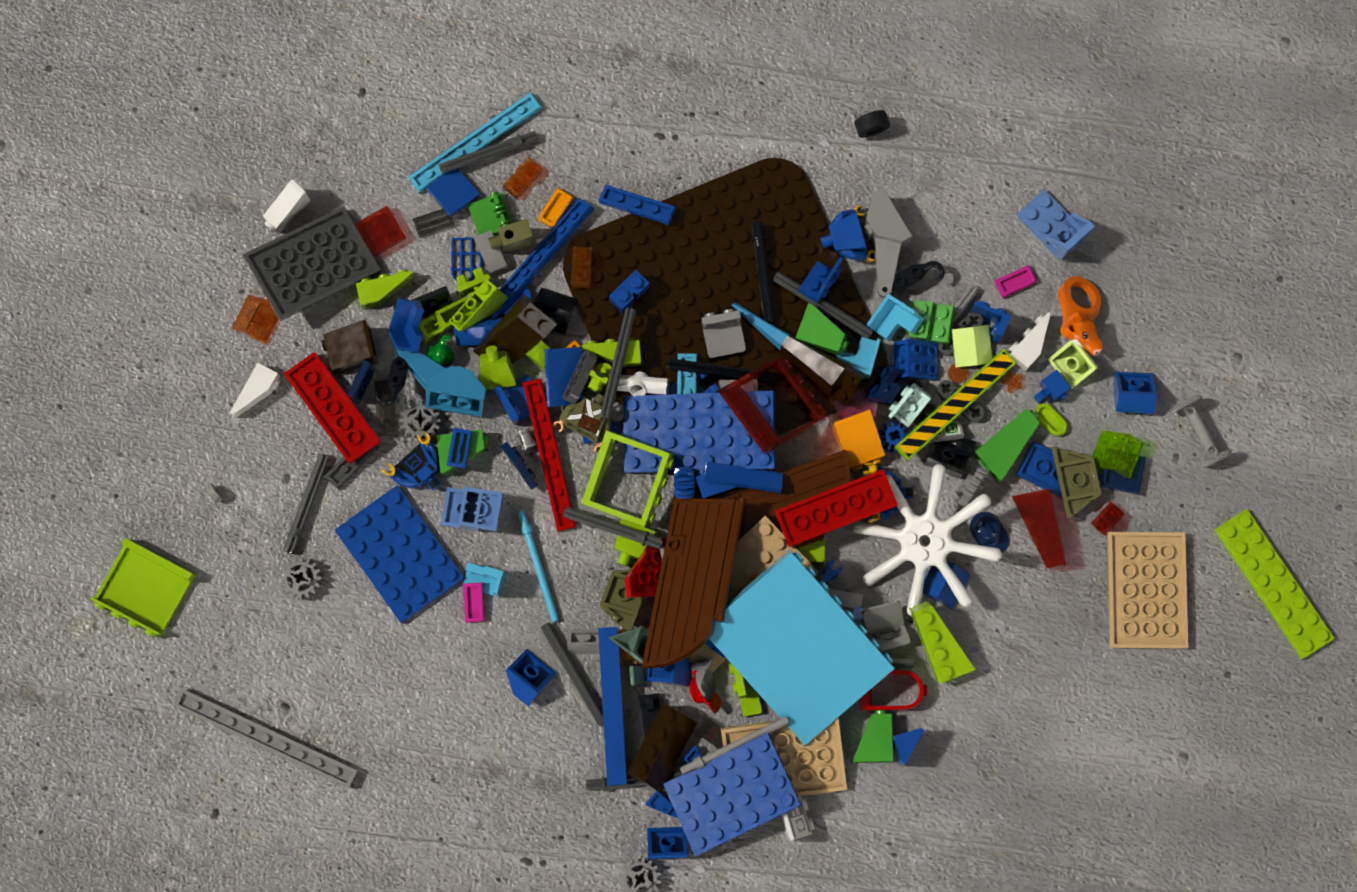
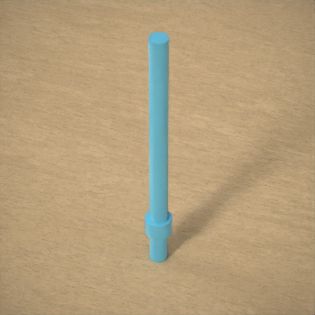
M525 510L518 512L522 526L520 529L522 535H525L553 623L559 621V617L532 535V525L528 522Z

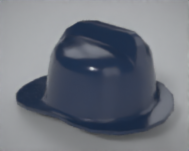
M980 512L972 518L970 531L977 543L981 546L998 548L1003 553L1009 545V536L1000 520L990 512Z

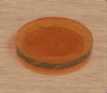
M953 364L948 370V377L954 383L964 381L967 376L965 367H955V364Z

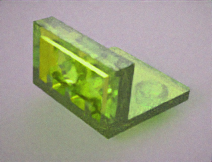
M1102 431L1092 455L1096 468L1114 470L1125 478H1131L1144 443L1130 434Z

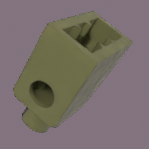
M527 219L498 228V236L488 238L491 249L502 246L503 252L533 246V235Z

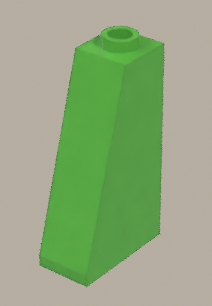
M1026 408L974 453V457L997 483L1003 480L1040 423L1038 415L1033 410L1029 411Z

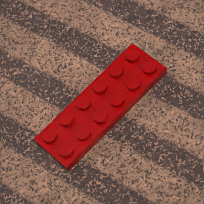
M315 352L283 373L349 465L381 443Z
M884 469L774 512L788 548L897 507L898 504Z

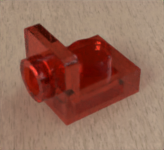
M1110 501L1091 524L1106 536L1125 513Z

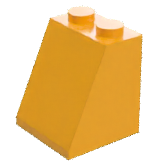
M870 410L834 422L832 432L839 450H846L850 471L853 470L855 473L863 470L865 463L877 465L882 462L881 459L885 457V453Z

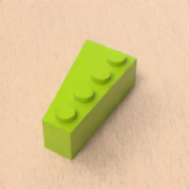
M925 601L909 608L932 674L939 684L975 670L929 602Z

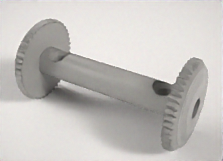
M1196 395L1177 404L1172 409V413L1184 410L1210 457L1201 466L1208 467L1227 458L1232 453V450L1228 449L1220 453L1194 406V403L1203 398L1201 395Z

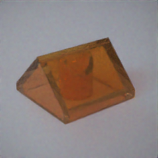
M248 295L231 329L266 345L279 319L269 302L262 298Z

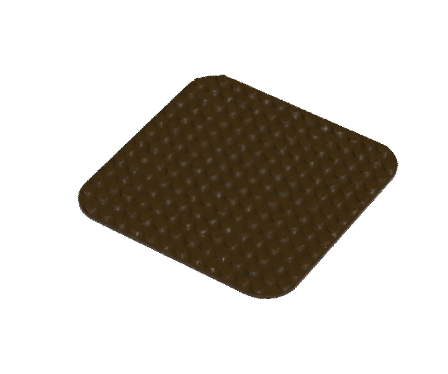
M781 158L763 159L660 201L676 206V211L670 225L634 214H628L582 233L567 248L563 260L564 277L573 298L577 299L576 306L591 341L605 343V340L616 339V342H618L624 314L609 301V295L635 270L649 282L650 288L638 300L635 298V303L630 307L636 310L630 338L639 340L641 366L622 368L621 375L633 376L636 372H644L649 377L668 378L670 387L677 382L678 370L668 369L666 367L667 359H678V354H697V362L777 373L778 381L775 384L758 382V391H775V437L846 408L832 395L828 396L741 314L740 323L746 347L745 352L709 358L701 323L702 317H705V314H723L725 310L735 309L732 304L737 303L763 319L754 244L751 242L753 238L751 224L753 222H762L764 237H766L765 248L775 320L770 324L795 338L808 302L774 282V276L777 272H781L802 285L817 261L832 269L838 259L842 257L836 253L834 245L823 248L820 238L831 235L829 224L807 175L793 162ZM843 259L841 265L844 267L835 284L830 287V291L824 300L867 326L871 318ZM819 310L846 335L848 347L845 352L856 354L862 336ZM873 331L869 339L876 341L877 338L879 339V336ZM881 341L870 378H864L848 406L865 400L870 386L874 384L878 377L879 371L884 366H888L886 352ZM824 352L832 357H836L834 354ZM599 358L601 363H607L612 367V363ZM709 375L699 384L706 391L715 383L719 387V380L744 379ZM617 391L616 400L623 405V396L633 395L630 392ZM668 472L667 475L673 476L674 472Z

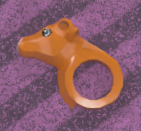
M1072 276L1061 284L1058 291L1063 316L1060 332L1063 337L1070 339L1092 355L1097 356L1103 349V343L1097 337L1095 325L1092 321L1100 313L1101 296L1093 283L1083 277ZM1078 287L1084 290L1090 297L1091 308H1083L1077 305L1071 297L1070 288Z

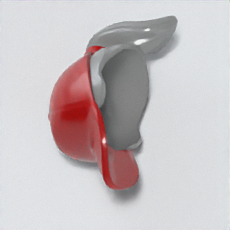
M710 657L707 660L698 661L691 665L690 669L693 678L689 683V692L695 703H706L713 713H717L721 707V700L716 693L713 675L708 669L713 662V658Z

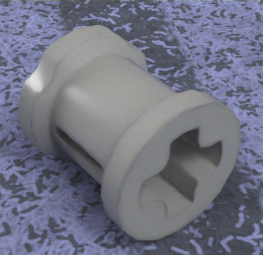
M530 428L515 433L522 447L520 449L521 452H527L537 447V443H534L530 434Z

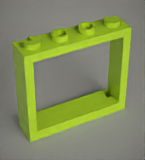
M606 430L581 504L635 524L649 527L656 517L654 513L656 506H659L661 503L662 495L660 494L662 488H665L668 483L669 477H667V474L674 465V454ZM616 440L662 457L642 518L595 502Z

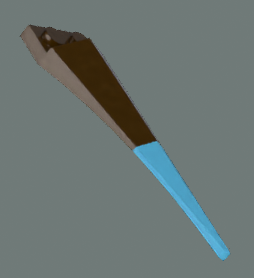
M732 304L737 311H740L744 318L828 396L832 395L845 407L851 403L865 378L862 373L852 365L785 333L739 304Z

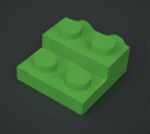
M915 300L914 305H911L910 308L921 315L924 321L915 334L906 330L909 338L949 344L955 307L953 305L935 304L931 301Z

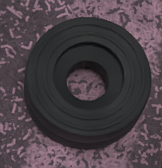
M878 110L859 117L854 121L858 136L865 138L887 130L890 127V121L886 111Z

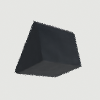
M541 287L534 302L557 323L551 331L566 335L577 299Z
M946 441L934 442L931 445L924 465L933 468L935 465L941 464L946 468V474L960 479L964 473L968 457L954 454V444Z

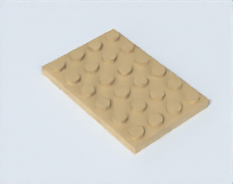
M1107 532L1109 648L1188 649L1185 532Z
M839 718L835 719L806 745L802 743L787 725L769 733L798 797L847 790ZM775 721L721 728L723 747Z

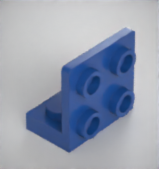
M840 257L832 269L817 261L798 292L816 303L819 302L821 297L825 299L830 291V287L835 284L844 267L841 265L844 258Z
M975 301L970 313H978L982 318L995 323L990 333L993 336L991 342L999 344L1011 315H1008V312L1003 309L997 308L996 310L991 308L990 304L984 301Z
M914 339L894 342V367L900 371L896 378L938 380V343Z
M528 374L517 379L516 386L503 388L498 386L493 389L513 425L530 417L523 382L532 381Z

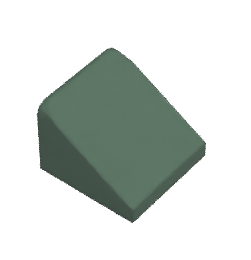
M630 666L631 686H645V668L643 666Z

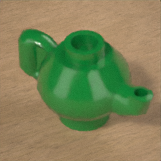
M444 335L435 345L429 344L425 356L443 367L449 363L452 364L455 353L452 352L448 345L451 335Z

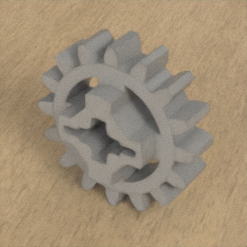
M421 401L416 406L411 402L410 408L405 406L404 412L400 413L401 419H399V424L402 425L400 426V431H406L404 437L411 436L412 442L417 438V435L420 439L425 438L426 434L424 431L426 429H429L426 431L429 436L434 438L435 432H439L440 427L438 425L441 423V420L437 419L439 418V412L434 413L435 409L425 408ZM418 417H420V420H421V423H422V424H421V427L419 426V423H418Z
M978 467L974 476L968 474L959 492L963 493L958 502L965 507L971 499L975 500L986 484L982 479L987 471Z
M302 557L299 558V562L292 559L291 565L285 564L286 570L281 569L284 576L279 577V579L284 581V583L280 586L287 588L285 593H291L293 599L296 595H298L299 600L303 599V595L309 599V593L316 594L314 589L316 587L321 588L318 584V581L323 580L322 577L318 576L321 570H315L317 564L313 563L310 565V559H307L306 562H304ZM301 566L299 570L292 571L294 568ZM309 570L313 573V579L309 577ZM294 575L297 576V577H298V576L301 577V576L303 575V577H304L308 582H306V581H300V582H299V580H297V578L294 577ZM288 578H291L293 581L292 588L289 585ZM310 586L307 590L301 591L303 587Z
M634 858L633 864L628 861L627 865L629 867H622L621 869L625 873L619 875L620 878H623L619 885L625 886L623 892H637L640 887L644 886L649 888L646 892L658 891L659 889L656 887V884L661 883L660 880H657L661 873L655 872L658 866L652 867L651 860L645 863V858H642L641 862ZM635 866H644L641 871L635 872L631 870ZM644 870H645V871H646L645 874H644V875H645V876H644V879L646 880L645 883H642V882H641V883H640L639 885H637V887L635 888L636 881H637V879L635 878V876H636V875L640 876L641 873H643ZM649 870H651L653 874V882L649 881L647 874ZM627 875L632 878L633 885L631 888L627 883Z

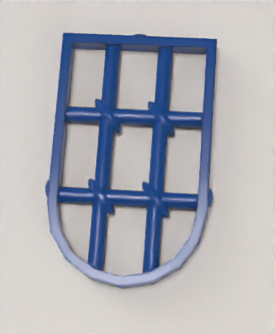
M473 237L451 238V272L456 282L454 271H459L460 275L463 274V271H469L470 281L473 280V270L477 269L473 266V255H480V267H482L480 252H474L475 250H473ZM454 240H460V252H454ZM463 240H470V252H464ZM454 255H459L460 268H454ZM463 255H469L470 268H464Z

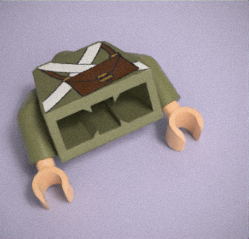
M597 394L593 401L584 398L582 401L577 400L574 404L567 405L559 417L560 420L553 423V428L559 423L561 425L559 432L564 431L568 427L595 443L599 441L594 448L596 453L597 447H601L606 430L611 431V418L605 419L600 416L604 396Z

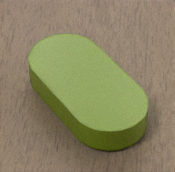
M1042 403L1035 408L1034 412L1039 417L1038 421L1052 436L1060 437L1067 431V422L1052 406Z

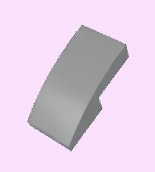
M491 230L473 237L490 275L507 268L499 247L494 249L490 247L488 238L494 237Z

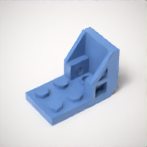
M1045 189L1016 215L1045 247L1060 260L1086 239L1095 227L1091 221L1075 213L1069 215Z

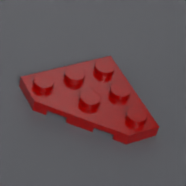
M662 538L663 545L661 548L665 547L666 538ZM648 545L625 577L627 598L655 597L662 564L660 549Z

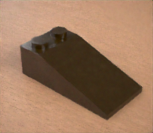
M524 294L473 351L480 356L481 354H486L488 346H496L498 352H507L513 364L541 342L557 323L546 311Z

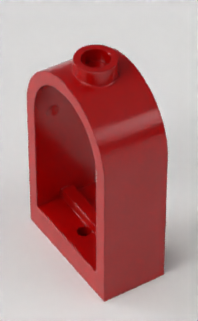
M892 670L887 676H907L915 681L918 687L916 700L906 706H872V689H870L860 698V711H905L912 709L920 703L923 696H927V684H923L921 679L911 671Z

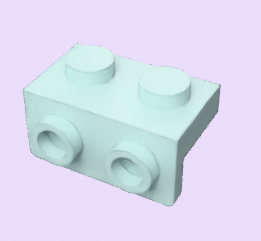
M915 383L911 387L906 386L900 394L902 396L900 401L895 400L889 408L891 411L889 417L892 418L894 416L907 427L911 425L932 398L931 395Z

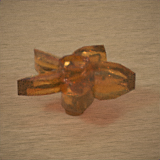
M1008 370L1007 378L1001 380L1000 383L1008 385V393L1014 387L1022 389L1021 383L1018 382L1022 374L1013 376V373Z

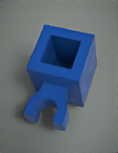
M1055 370L1039 383L1043 390L1033 398L1037 403L1049 396L1052 402L1057 399L1061 401L1069 395L1067 392L1071 387L1059 371Z

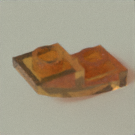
M528 157L503 184L502 188L517 200L543 169Z
M573 247L572 288H590L592 248Z

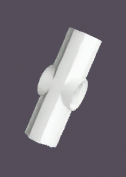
M636 372L633 376L621 375L617 391L630 392L633 396H644L646 393L666 395L669 392V379L649 377L644 372Z

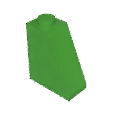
M808 303L796 339L818 350L841 357L842 352H845L848 347L846 335L815 306Z
M483 430L473 431L468 462L486 452L485 446H489L487 434L484 435ZM452 433L436 435L442 476H446L458 469L447 466ZM457 433L452 459L454 463L456 462L461 433ZM468 434L464 436L460 464H463Z
M877 710L875 714L870 716L853 756V763L893 761L892 714H887V710Z

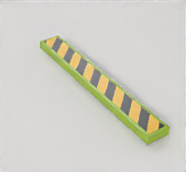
M1002 349L896 444L894 448L906 461H909L1016 364L1015 360L1005 349Z

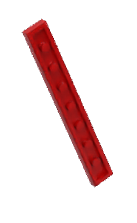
M542 379L523 382L557 532L576 528L574 520L564 517L566 507H572L547 407Z

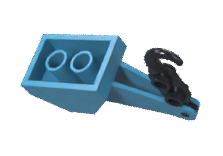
M396 350L397 358L392 361L388 378L389 398L381 399L377 391L374 393L375 400L379 404L390 405L394 403L398 394L405 386L409 370L426 390L425 408L482 417L486 389L470 369L462 366L445 368L420 352Z

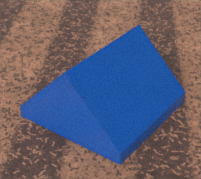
M947 561L949 567L965 587L970 575L956 564ZM931 566L924 579L922 594L953 609L957 598L940 570L936 566Z
M919 728L892 737L899 765H906L924 729Z
M682 827L647 828L648 859L688 858L687 837Z

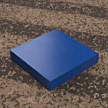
M458 168L445 173L426 188L450 217L480 195Z

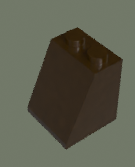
M366 320L323 334L324 340H321L322 347L328 354V358L325 359L326 365L333 374L361 368L364 360L372 365L378 364L371 328Z

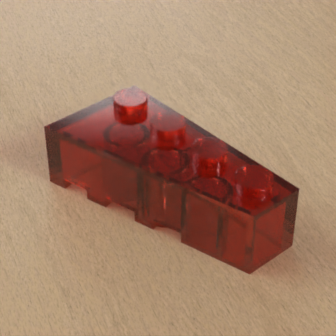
M1051 489L1012 496L1046 568L1050 569L1067 565Z

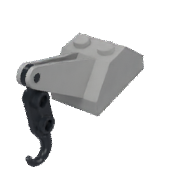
M884 188L874 192L863 233L866 239L871 240L874 244L878 295L881 298H885L892 290L902 291L922 280L925 274L932 268H937L940 271L936 281H941L945 275V270L942 264L937 261L914 264L895 274L899 252L909 245L912 235Z

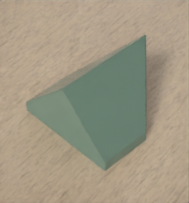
M642 625L608 637L641 664L643 663L649 631Z

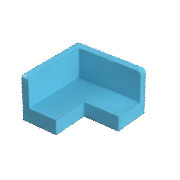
M887 294L868 321L867 326L890 341L900 326L915 334L924 318L904 303Z
M861 337L856 354L842 352L841 357L836 355L835 358L852 365L866 379H869L881 339L877 338L875 341Z
M468 563L463 584L483 582V592L485 594L500 598L506 578L504 571Z

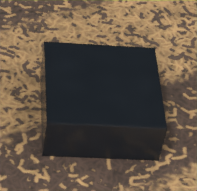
M965 438L957 439L954 454L973 458L976 441Z

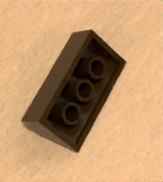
M663 703L627 775L662 793L664 783L668 781L697 722Z

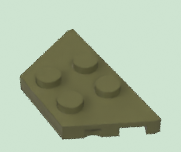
M1052 446V456L1067 520L1099 497L1101 489L1093 456L1082 455L1075 451Z
M632 568L612 571L600 603V608L625 631L634 628L644 597H626L625 577Z

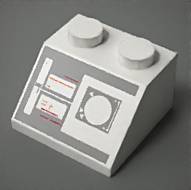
M801 796L798 798L802 806L781 815L789 841L811 835V830H814L812 819H808L805 812L809 810L806 799L802 800Z

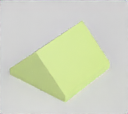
M1071 340L1047 359L1054 369L1058 370L1071 387L1070 389H1073L1098 368L1083 347Z

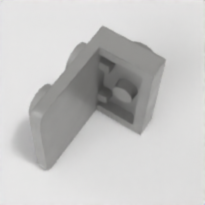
M728 309L723 311V314L708 313L705 314V317H702L701 323L709 358L745 352L746 347L739 310Z
M898 600L866 608L862 611L865 629L868 631L866 635L870 640L874 638L881 646L879 648L880 651L910 643V637L904 625L901 604Z

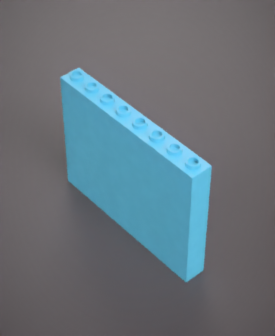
M789 549L726 604L724 623L716 621L714 634L710 640L781 719L787 717L790 723L787 726L806 745L895 668L892 665L893 659L888 653L883 654L879 650L881 647L874 638L871 640L866 635L868 631L861 623L857 625L853 621L855 616L848 609L845 611L840 606L843 604L836 595L832 597L829 594L828 590L830 588L823 580L819 582L815 578L817 574L810 566L805 567L802 563L804 560L797 551L793 553Z

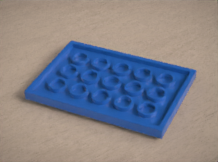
M398 485L335 529L337 535L401 624L464 579Z
M769 733L704 764L705 767L699 770L696 768L664 783L665 790L695 856H699L802 806Z

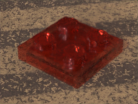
M388 206L355 223L357 230L373 257L407 239Z

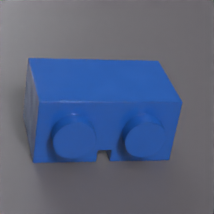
M635 270L609 295V301L624 314L625 309L630 308L635 303V298L638 300L650 288L649 282Z

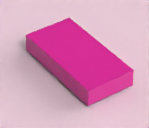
M1029 265L994 281L1002 299L1037 282Z
M483 582L463 584L465 622L485 621Z

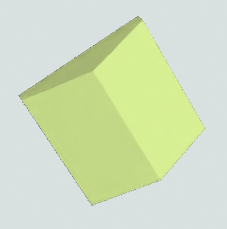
M989 325L951 329L955 367L982 365L992 359Z

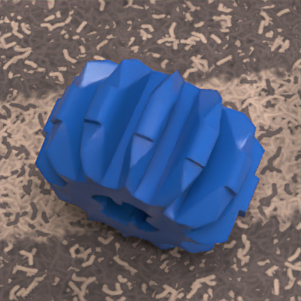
M891 420L890 426L884 423V429H879L878 431L882 434L879 436L880 441H884L881 443L882 447L888 446L886 452L893 448V452L897 453L898 451L894 446L909 434L904 433L908 429L907 426H904L902 429L900 428L902 424L900 421L897 426H895L894 420ZM893 433H896V434H897L896 437H899V439L896 438V439L893 441V440H891V437H892V436H889V435H893Z
M691 467L675 468L673 474L675 497L682 499L692 498L694 496L693 469Z

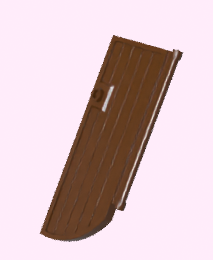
M846 450L782 472L781 493L741 487L711 499H747L738 541L764 516L782 532L774 512L775 510L850 482V466ZM824 535L795 545V547L798 549L811 543L825 540Z
M674 498L642 663L644 668L665 667L684 660L699 650L714 634L716 621L724 623L740 527L747 499Z

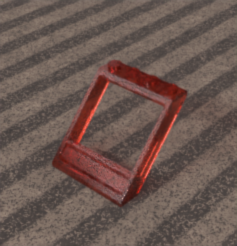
M780 356L718 390L765 455L827 420L824 416L826 411L820 404L816 406L813 402V399H815L814 395L809 389L804 390L801 386L804 383L798 374L793 375L790 371L793 368L787 359L782 360ZM774 367L778 372L781 371L812 412L810 416L813 418L811 422L782 438L778 437L741 387Z

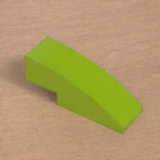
M467 296L420 321L419 329L423 335L422 342L424 344L453 329L454 326L449 320L468 300Z

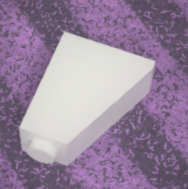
M293 179L263 215L266 221L264 224L271 231L275 229L280 233L311 202L306 192Z

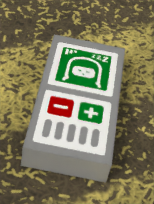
M953 420L928 443L963 439L964 433L960 420Z

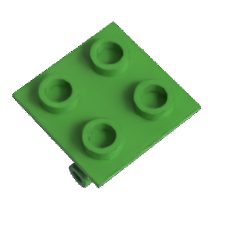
M493 192L490 194V197L467 204L478 235L490 230L494 235L498 233V228L514 223L503 192L499 194Z

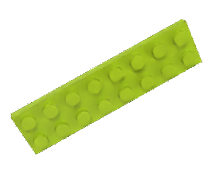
M1247 509L1214 529V532L1301 660L1335 639Z

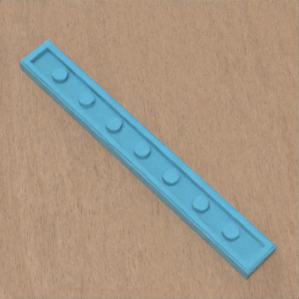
M530 92L414 172L408 179L416 190L421 193L428 185L445 174L441 173L439 164L486 148L541 110L542 106Z

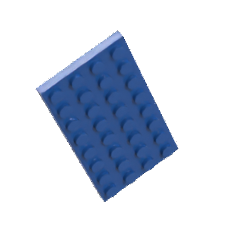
M775 391L623 396L624 436L673 453L674 465L668 472H674L675 468L691 467L693 471H703L707 461L745 467L746 469H776ZM624 443V473L658 472L662 460L661 456Z

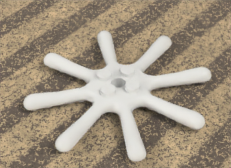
M941 464L933 467L927 510L923 515H916L912 511L890 475H886L897 501V508L906 520V525L903 529L897 530L861 520L852 524L854 533L895 539L901 544V551L897 555L863 576L862 581L865 586H873L905 561L914 563L915 574L907 605V614L911 616L909 608L921 603L925 572L930 566H936L940 570L960 605L968 607L972 604L973 599L947 564L946 557L950 552H958L994 562L999 561L1002 557V552L998 548L956 542L951 537V531L954 527L991 504V499L988 495H980L948 520L938 518L937 508L946 473V468ZM925 535L930 538L928 546H925L922 542Z

